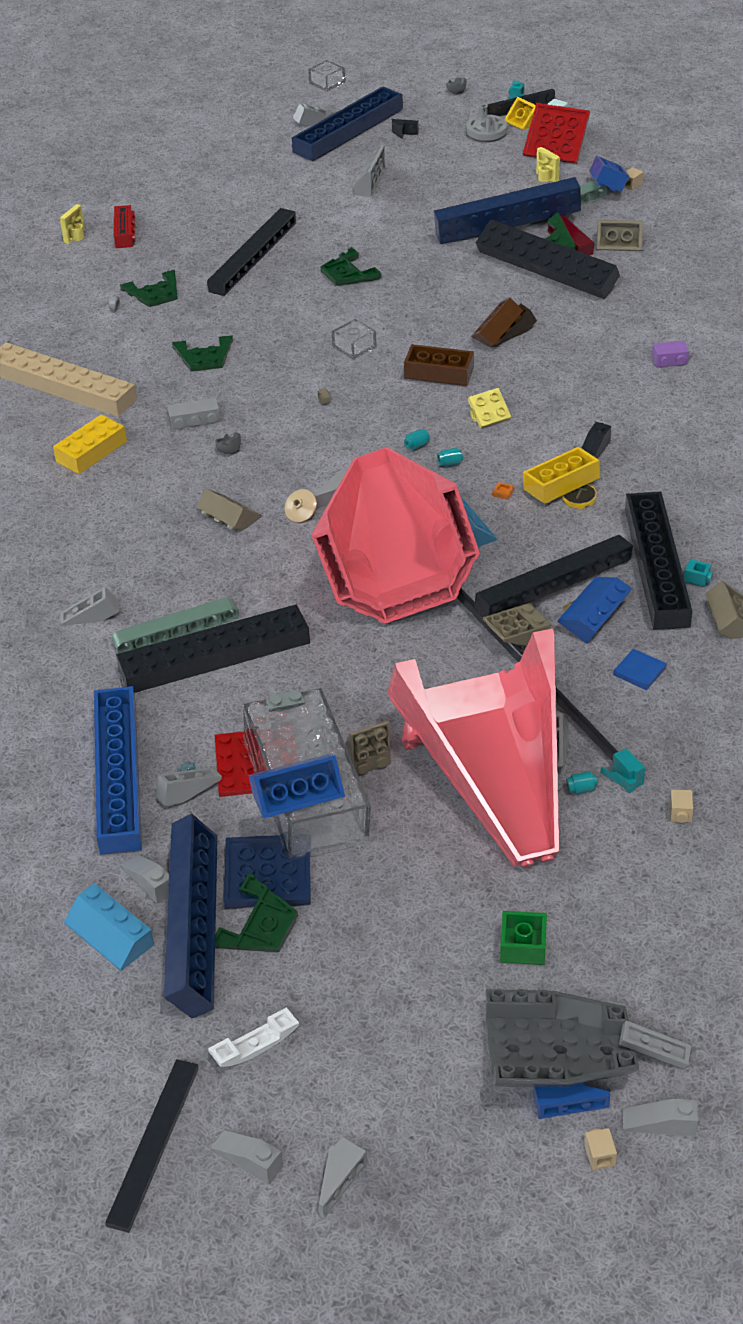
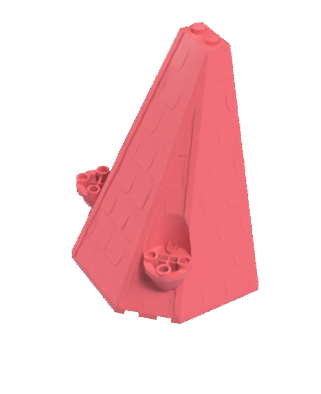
M388 447L353 459L312 532L313 541L337 603L342 606L351 607L363 615L372 616L384 624L455 600L463 582L465 583L471 572L475 559L477 560L480 555L456 483Z
M553 629L533 632L520 662L514 664L515 668L510 670L509 673L506 670H502L490 675L424 689L415 659L395 663L387 692L390 701L405 719L401 742L406 750L415 749L420 744L425 745L432 758L514 867L521 865L524 868L533 865L535 861L542 860V863L554 860V857L559 852Z

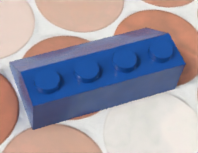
M595 576L557 622L588 644L625 600L632 588L618 577Z
M332 754L248 775L253 797L263 818L345 797L336 755Z

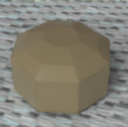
M326 388L319 389L317 391L319 402L322 405L328 404L330 402L329 391Z

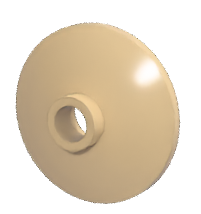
M306 489L297 490L287 498L284 508L285 514L293 522H305L315 513L317 500L311 491Z

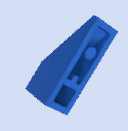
M582 1084L566 1088L533 1087V1098L539 1119L609 1108L610 1105L609 1091Z

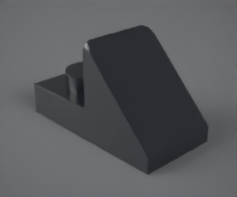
M392 119V132L401 139H403L404 134L418 135L419 121Z

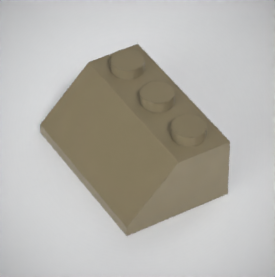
M598 220L597 250L641 251L643 221Z
M207 488L204 489L196 506L202 510V514L208 517L214 516L215 521L221 524L227 523V527L234 531L237 529L245 530L262 517L261 514L226 495Z
M722 580L706 593L707 604L712 609V617L718 625L717 630L722 636L726 635L730 639L743 638V595Z

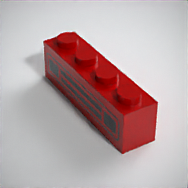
M131 205L114 206L115 248L133 247V242H136L135 210H132Z

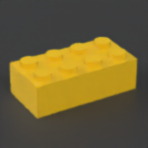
M102 414L53 446L56 462L77 474L82 473L127 442L125 426Z
M576 447L522 472L524 490L542 503H549L560 496L599 479L600 460L580 447Z

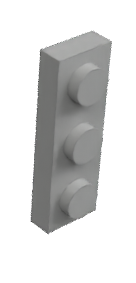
M625 1021L622 1025L619 1045L682 1069L688 1066L691 1045L629 1021Z

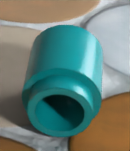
M426 429L416 430L405 436L404 444L413 451L426 445L430 441V435Z
M457 447L441 450V452L437 453L438 464L444 467L461 464L463 453Z
M591 771L572 774L566 778L569 794L575 793L577 795L595 791V786H598L596 775L592 774Z

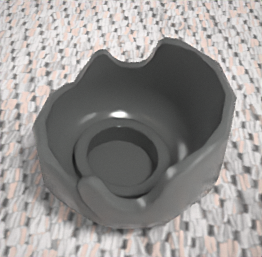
M457 77L454 82L449 80L446 83V88L452 93H461L466 89L467 79Z
M235 432L233 437L225 434L223 438L216 439L217 450L222 453L236 452L240 448L241 435Z

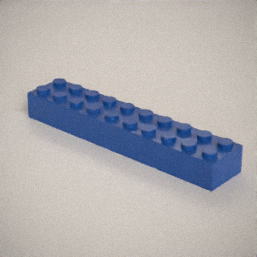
M133 686L94 690L96 827L99 852L102 855L142 850L137 718Z

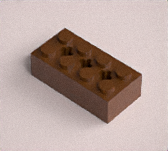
M411 344L404 361V378L467 386L474 369V351Z

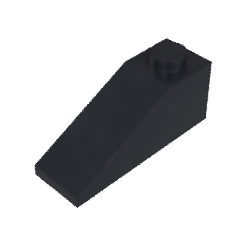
M595 422L589 430L581 449L598 459L611 441V426Z

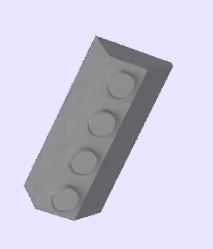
M385 144L380 145L364 161L363 168L360 169L356 181L353 182V190H355L356 196L372 197L385 171Z

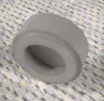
M113 295L110 300L109 309L116 312L120 306V298Z

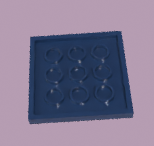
M280 835L226 838L224 908H246L256 905L257 898L243 894L240 890L248 873L253 874L260 883L265 884L271 892L281 897L289 905H311L310 835H284L288 855Z

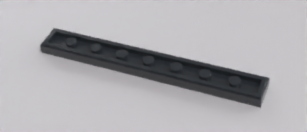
M176 1059L105 1221L106 1227L127 1233L130 1232L199 1070L198 1064Z

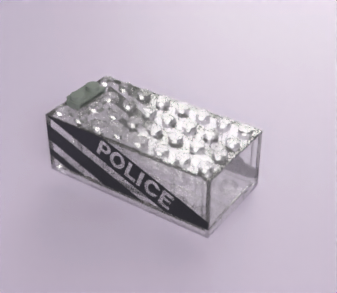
M322 688L304 692L290 691L270 695L269 699L243 704L244 744L255 773L327 754L336 755L345 797L272 816L288 860L292 861L306 857L308 853H310V857L369 844L371 805Z

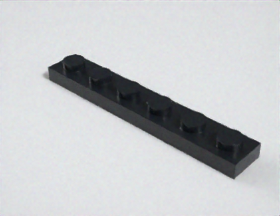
M555 90L540 91L520 96V98L534 105L536 103L548 104L555 99ZM517 97L487 104V115H507Z

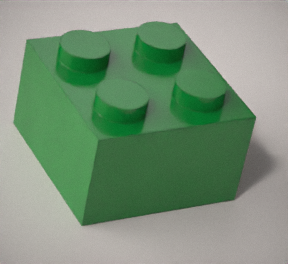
M502 911L500 963L545 965L547 913Z

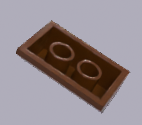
M510 297L501 301L471 337L488 347L498 345L502 340L500 337L503 334L506 335L511 330V324L513 322L516 323L522 317L520 314L523 312V309Z

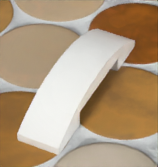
M286 1007L267 1017V1024L232 1042L227 1038L208 1048V1051L220 1067L240 1064L258 1056L284 1040L299 1026V1022Z

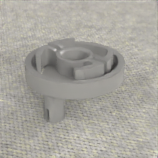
M480 104L479 115L469 119L466 123L467 134L477 140H496L507 133L506 120L496 115H487V104H483V107Z

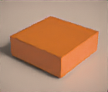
M498 482L492 492V496L509 500L515 490V486Z

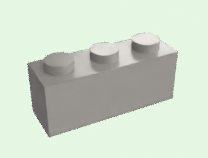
M216 397L167 405L171 429L220 422Z

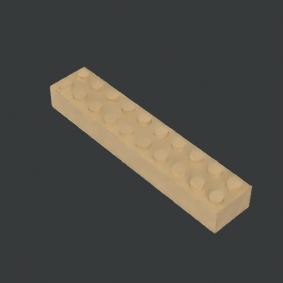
M7 342L0 347L1 378L118 417L137 400L135 384Z

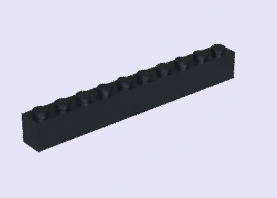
M280 208L208 278L207 286L209 293L225 296L296 224V212Z
M616 535L477 592L474 608L486 617L528 604L628 562L632 557L633 545L621 535Z

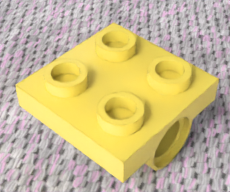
M543 147L537 148L536 173L540 182L559 181L560 157Z
M76 204L60 217L64 243L69 244L73 240L80 241L84 239L85 227L81 205Z
M499 388L468 398L471 406V417L475 419V422H478L480 428L511 418Z

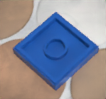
M633 648L613 670V675L647 691L666 669L667 663Z

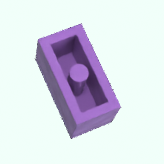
M685 341L653 344L652 358L656 367L688 364L689 350Z

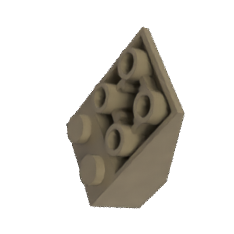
M530 603L483 617L484 622L504 642L524 646L528 645L533 632L551 629V624Z
M388 721L349 734L344 749L353 776L365 774L368 771L384 768L391 764Z

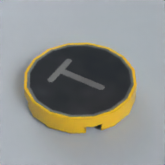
M586 484L563 495L562 500L569 507L583 509L585 506L589 505L590 507L596 502L597 492L594 487Z

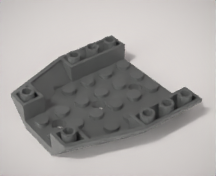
M486 989V1034L492 1086L566 1088L596 1080L633 1074L639 1070L636 1051H630V1048L619 1045L622 1025L625 1021H629L626 1007L558 991Z

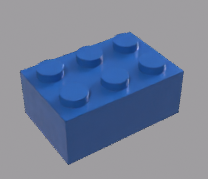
M597 155L589 170L596 184L603 187L604 185L609 186V189L617 192V190L622 192L629 178L628 173L621 165Z

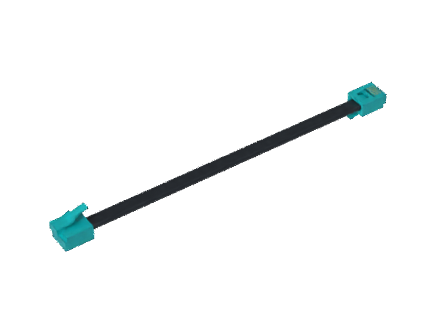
M460 588L457 599L513 658L520 662L523 655L522 650L516 644L504 642L484 622V616L474 608V600ZM556 687V703L613 762L612 772L601 767L600 773L621 785L628 793L635 791L637 787L643 785L645 766L627 748L618 752Z

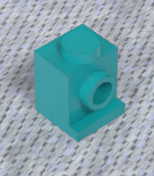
M513 81L512 86L509 87L508 93L510 96L508 99L524 96L525 83Z
M690 559L684 571L685 584L692 583L705 587L706 583H711L713 578L711 564Z

